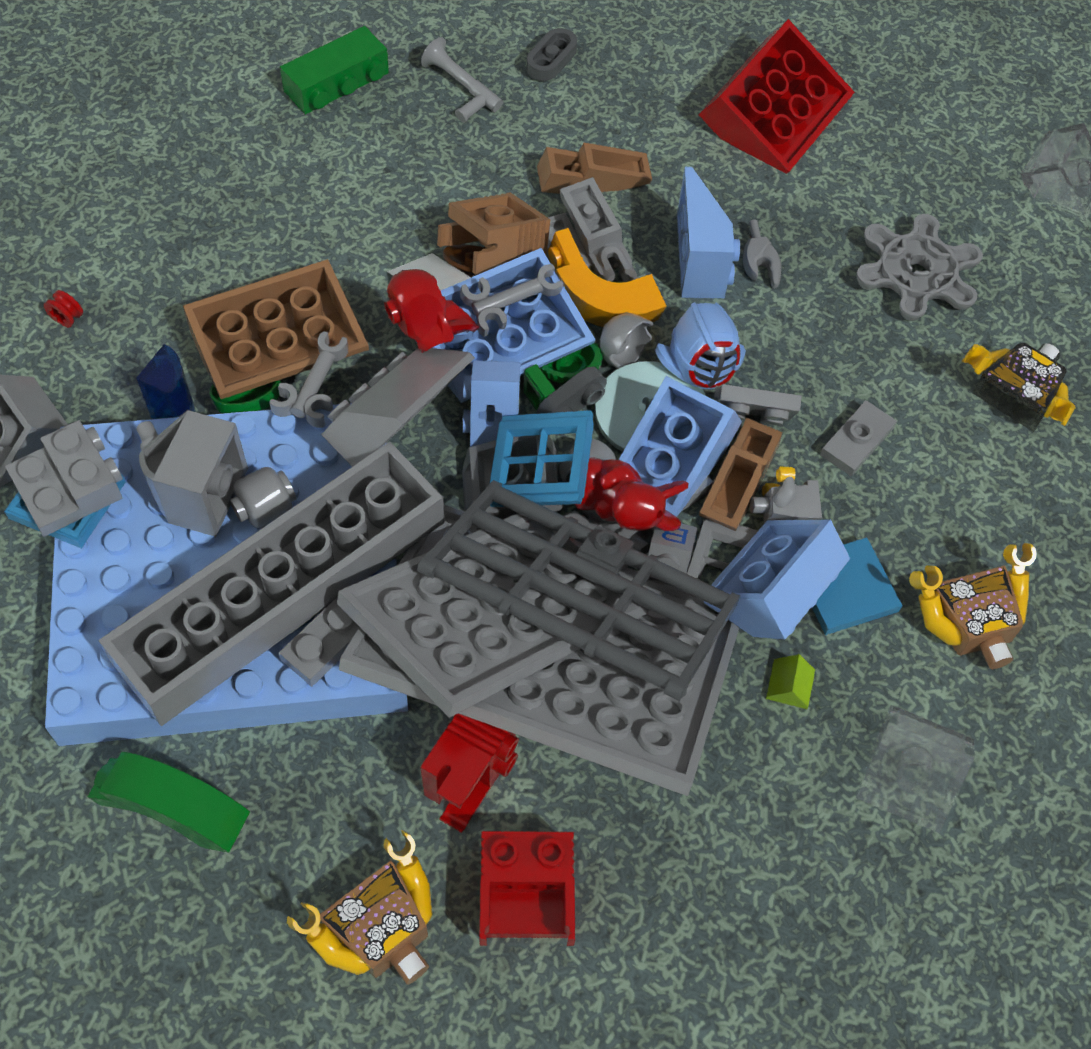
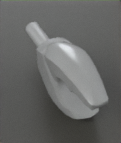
M754 219L749 221L752 238L746 242L743 249V266L747 276L753 282L757 281L758 266L766 267L771 286L775 289L779 286L781 280L780 256L771 245L770 240L766 236L761 237L758 221Z

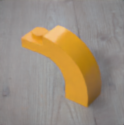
M569 228L554 233L551 245L548 248L549 260L554 265L555 272L559 279L563 281L565 289L585 321L604 327L612 317L625 312L644 317L652 322L660 319L667 306L652 274L622 283L604 280L587 267Z

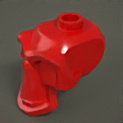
M402 270L392 277L387 286L389 301L384 302L389 319L393 324H398L406 336L416 340L418 348L422 353L436 345L452 342L456 334L465 331L475 332L480 328L455 302L446 300L442 296L436 278L424 270Z

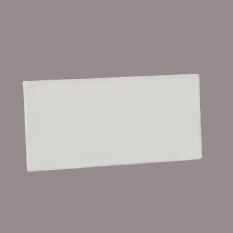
M433 253L387 271L394 276L402 270H424L436 278L440 291L471 278Z

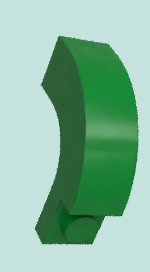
M122 751L118 758H109L107 764L100 768L95 776L94 786L87 796L101 806L130 810L150 817L174 829L202 848L227 853L230 852L250 814L248 809L226 794L181 770L141 755Z

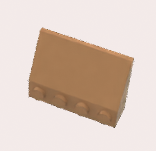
M328 259L183 305L190 332L220 399L312 369L320 354L318 337L324 331L328 332L329 346L331 347L338 345L342 337L347 338L348 354L346 357L369 350V345Z

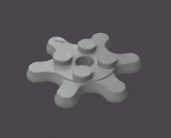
M920 214L913 221V230L905 235L895 234L882 224L867 226L864 231L865 243L869 248L877 252L881 259L875 263L861 265L857 270L856 276L858 284L863 289L872 290L884 287L898 293L901 297L899 306L902 317L909 321H915L925 314L927 302L932 299L944 300L958 310H966L974 305L977 300V292L972 286L961 280L959 271L974 268L981 262L983 253L978 246L971 243H964L958 246L945 244L938 236L940 223L937 218L929 214ZM911 264H919L927 271L916 270L913 273Z

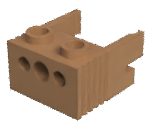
M511 192L450 202L448 217L455 222L438 225L437 245L439 247L455 246L476 241L487 247L482 249V251H474L472 271L474 274L483 273L539 248H542L547 257L550 219Z

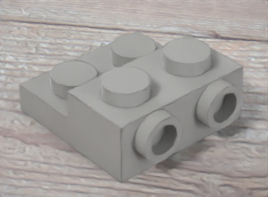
M80 420L41 437L44 448L5 465L43 537L123 499L116 484L123 480L119 469L112 457L106 460L102 459L99 452L104 450L105 447L94 427L85 430Z

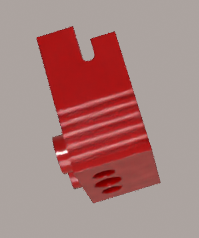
M459 713L453 717L447 729H445L420 767L424 796L440 804L442 799L449 802L443 815L439 818L440 821L463 833L498 776L506 777L515 765L518 754L514 751L519 742L516 734Z
M481 831L480 946H487V938H568L567 946H574V832Z

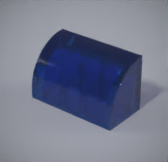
M163 344L136 378L151 419L180 417L187 410L196 412L180 358L171 347Z

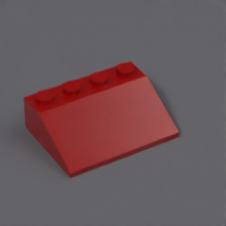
M788 19L762 42L698 115L721 140L787 174L855 92Z

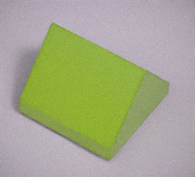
M800 654L774 659L766 699L808 709L815 669Z

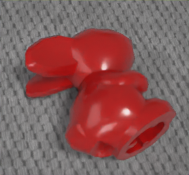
M591 457L589 458L584 498H582L581 504L574 505L579 510H594L603 520L609 522L616 521L620 527L627 530L642 531L656 526L663 531H675L680 528L681 522L679 518L665 510L666 499L686 490L689 483L680 480L654 487L644 483L637 470L629 463L615 459L601 460Z

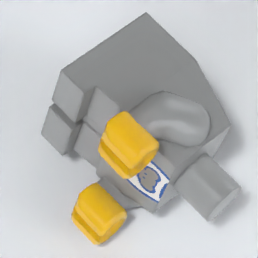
M780 466L776 470V479L778 482H783L782 486L777 483H766L762 487L763 497H751L750 499L751 513H763L764 524L767 520L822 519L818 480H807L803 485L797 486L794 481L795 468Z

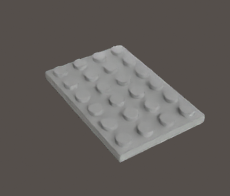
M519 513L503 519L548 542L557 533V531ZM484 529L466 535V537L528 567L538 557V555ZM569 537L562 548L576 554L583 543ZM451 549L442 559L508 593L518 582L454 549ZM425 554L338 592L337 604L449 718L581 649L512 614L507 616L499 612L498 607L437 577L432 579L418 572V564ZM552 562L542 572L611 607H614L621 595ZM532 587L522 597V600L593 635L602 624L601 621ZM632 601L625 613L638 619L647 614L648 608Z

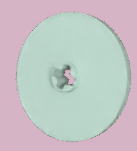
M643 361L631 363L617 369L606 378L605 394L595 403L596 422L605 439L616 449L623 452L644 416L646 408L649 407L666 376L705 395V392L702 388L690 385L678 378L661 362Z

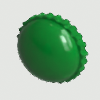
M593 343L542 366L540 369L548 379L563 385L585 368L596 367L599 370L603 360L601 348L598 347L597 343Z

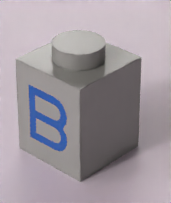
M681 523L680 528L675 531H663L655 526L648 556L652 554L658 557L660 562L687 574L697 527Z

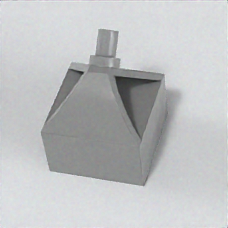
M189 410L183 413L159 435L152 422L145 421L140 423L136 428L142 441L140 444L139 463L160 511L169 524L216 537L231 506L230 499L236 495L234 484L238 479L244 477L248 470L236 423Z

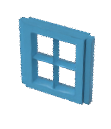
M592 411L502 416V421L499 422L490 483L493 480L500 482L503 488L539 505L581 504L585 493L594 427ZM576 433L573 454L545 455L548 435ZM541 435L537 456L511 457L514 437ZM572 461L569 482L541 483L544 462ZM536 463L534 483L506 485L509 464ZM494 501L490 504L491 507H505Z

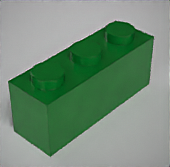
M366 26L358 28L280 66L283 90L305 115L316 109H321L328 103L344 95H349L356 89L372 81H377L388 74L387 48Z

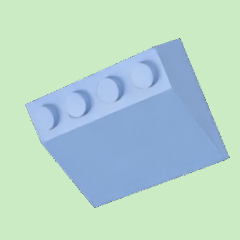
M539 248L441 290V294L446 300L455 302L477 324L478 318L475 316L472 307L467 306L460 298L462 285L466 284L472 294H480L478 282L479 278L484 277L490 285L489 296L537 278L539 269L551 263L542 248ZM555 270L552 276L545 278L547 282L552 284L561 281ZM563 285L562 291L556 296H546L538 293L501 308L507 316L505 329L501 330L498 323L490 319L486 321L489 327L488 336L483 337L479 334L478 330L475 332L465 331L454 335L452 342L442 343L432 348L470 352L475 357L474 361L520 362V376L525 373V369L535 364L539 368L595 343V338ZM473 361L448 384V387L461 403L469 400L463 399L464 375L472 376Z

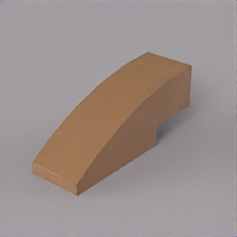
M585 142L579 152L546 147L537 165L541 192L560 194V189L592 177L601 192L631 189L650 184L652 181L647 153Z
M746 418L734 445L730 447L699 512V516L734 531L737 530L750 506L751 497L755 496L780 445L782 432Z

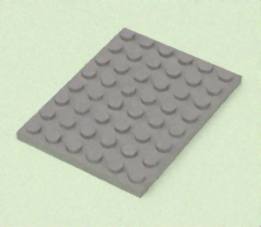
M444 505L445 523L410 547L399 564L431 550L462 516L464 511ZM472 525L464 536L482 528ZM626 567L618 573L632 581L638 571ZM648 578L643 587L709 619L715 620L719 614L705 604L703 600L663 581ZM648 609L647 614L638 618V620L698 648L704 638V635ZM727 621L689 683L686 695L680 701L664 694L663 689L597 656L592 658L584 654L585 650L579 649L463 710L459 714L688 796L739 627L731 621ZM359 627L340 657L339 670L436 705ZM618 629L611 632L606 641L679 677L687 663Z

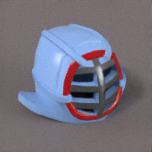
M717 302L715 304L692 303L691 307L683 314L677 326L673 329L670 347L658 343L655 349L659 360L669 371L684 382L702 389H713L716 386L727 383L736 370H739L746 352L744 346L739 344L738 331L733 320ZM705 354L711 356L716 361L707 360L701 357V355ZM696 363L705 368L711 369V372L698 368L696 366Z

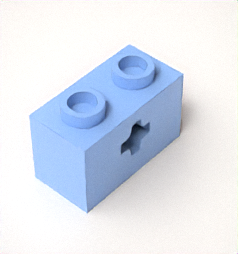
M473 360L472 376L464 375L463 399H471V410L464 409L463 433H470V447L497 440L499 422L502 421V416L518 415L520 362Z

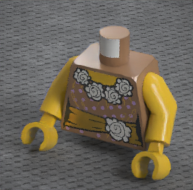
M1024 543L1022 546L1023 555L1018 560L1016 556L1017 546L1013 544L1008 545L1004 549L1003 556L1006 562L1012 565V570L1007 571L1005 566L942 581V572L938 567L926 566V583L921 571H913L910 574L909 582L912 587L922 592L918 598L926 629L947 645H952L960 656L981 650L990 669H998L1011 663L1014 658L1006 643L1012 642L1025 624L1029 598V572L1025 571V566H1029L1034 562L1036 558L1035 547L1032 544Z
M401 830L402 835L406 839V845L401 851H393L392 845L387 838L383 844L386 852L393 859L399 861L396 866L390 860L321 914L313 905L301 902L300 904L309 913L308 921L304 925L299 926L292 917L288 916L287 924L294 931L307 934V942L328 965L356 975L368 971L375 978L393 965L405 983L409 985L420 978L429 968L428 963L415 947L428 937L426 924L432 917L430 884L418 857L413 856L416 846L415 841L410 834Z

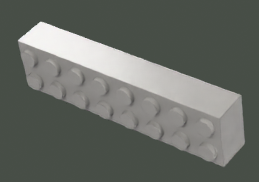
M389 441L98 641L112 665L159 725L163 726L323 611L338 597L339 590L367 579L444 524L443 496Z

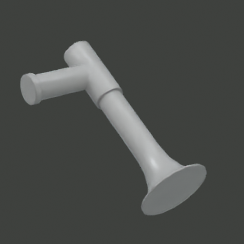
M443 37L436 38L427 46L421 58L422 66L425 68L431 65L441 67L475 96L464 106L455 110L457 119L465 123L468 121V118L484 106L494 113L502 107L503 100L479 80L473 78L448 56L445 51L446 40Z

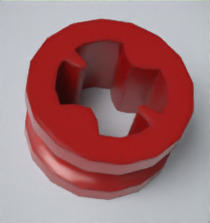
M57 290L53 294L54 300H47L43 306L47 314L55 322L67 328L74 324V317L80 318L83 315V309L80 304L68 293Z

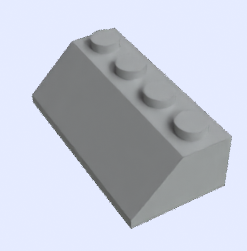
M417 348L409 356L401 352L386 368L383 367L367 384L364 383L349 397L348 400L352 404L345 399L327 416L332 423L321 435L353 467L385 445L424 409L475 357L470 352L430 348L424 353Z

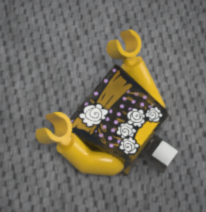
M1019 343L1011 350L1004 348L989 352L983 346L974 344L962 359L963 363L972 365L977 375L983 372L973 394L1032 432L1037 429L1043 417H1051L1054 420L1060 421L1061 425L1066 426L1076 408L1069 401L1067 385L1062 382L1067 371L1064 366L1057 363L1060 358V352L1054 345L1045 343L1036 350L1027 343Z

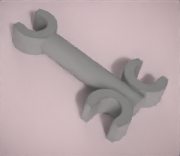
M544 265L539 269L537 278L489 296L490 285L484 277L479 278L478 282L480 294H472L466 284L462 285L460 298L463 303L472 307L475 316L478 318L477 325L480 328L477 330L479 334L483 337L488 336L489 327L486 321L490 319L495 320L501 330L505 329L507 316L501 310L503 307L538 293L546 296L558 295L562 291L563 281L552 284L545 280V278L553 275L554 265Z
M322 332L318 337L320 354L299 394H297L295 387L291 384L280 383L278 386L279 394L283 398H288V400L281 402L271 399L269 402L271 412L280 417L292 414L298 418L306 416L307 422L311 426L323 428L325 425L324 415L315 411L324 409L332 412L333 403L332 398L328 395L317 394L333 362L340 361L347 356V338L342 337L338 345L331 347L329 346L328 332Z

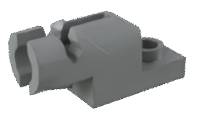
M592 177L560 189L561 200L573 220L575 232L593 264V272L598 277L612 282L615 279L613 269L619 267V276L622 282L637 279V273L632 266L631 257L622 243V228L594 178Z

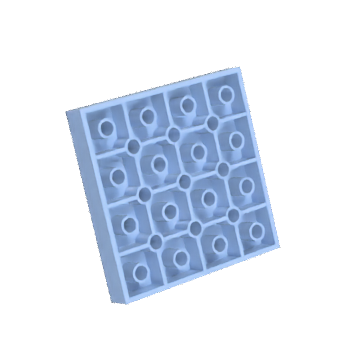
M339 404L333 405V410H334ZM324 409L315 411L324 415L325 425L323 428L311 426L307 422L306 416L298 418L292 414L280 417L272 413L271 410L208 415L236 423L248 466L245 476L263 467H271L276 472L282 470L285 473L297 499L292 502V508L352 467L321 435L332 423L327 417L331 411ZM179 417L83 425L85 430L91 427L95 428L105 447L104 450L99 452L103 460L112 457L120 473L124 476L126 483L120 490L123 499L110 505L82 549L57 538L54 541L45 728L58 746L409 711L406 694L340 671V660L312 687L280 660L279 652L320 614L318 613L163 726H160L112 665L98 640L262 528H255L248 519L240 522L232 506H230L216 537L168 523L156 504L141 469L139 454L142 441L136 428L140 423L150 421L159 435ZM396 558L370 577L397 566Z

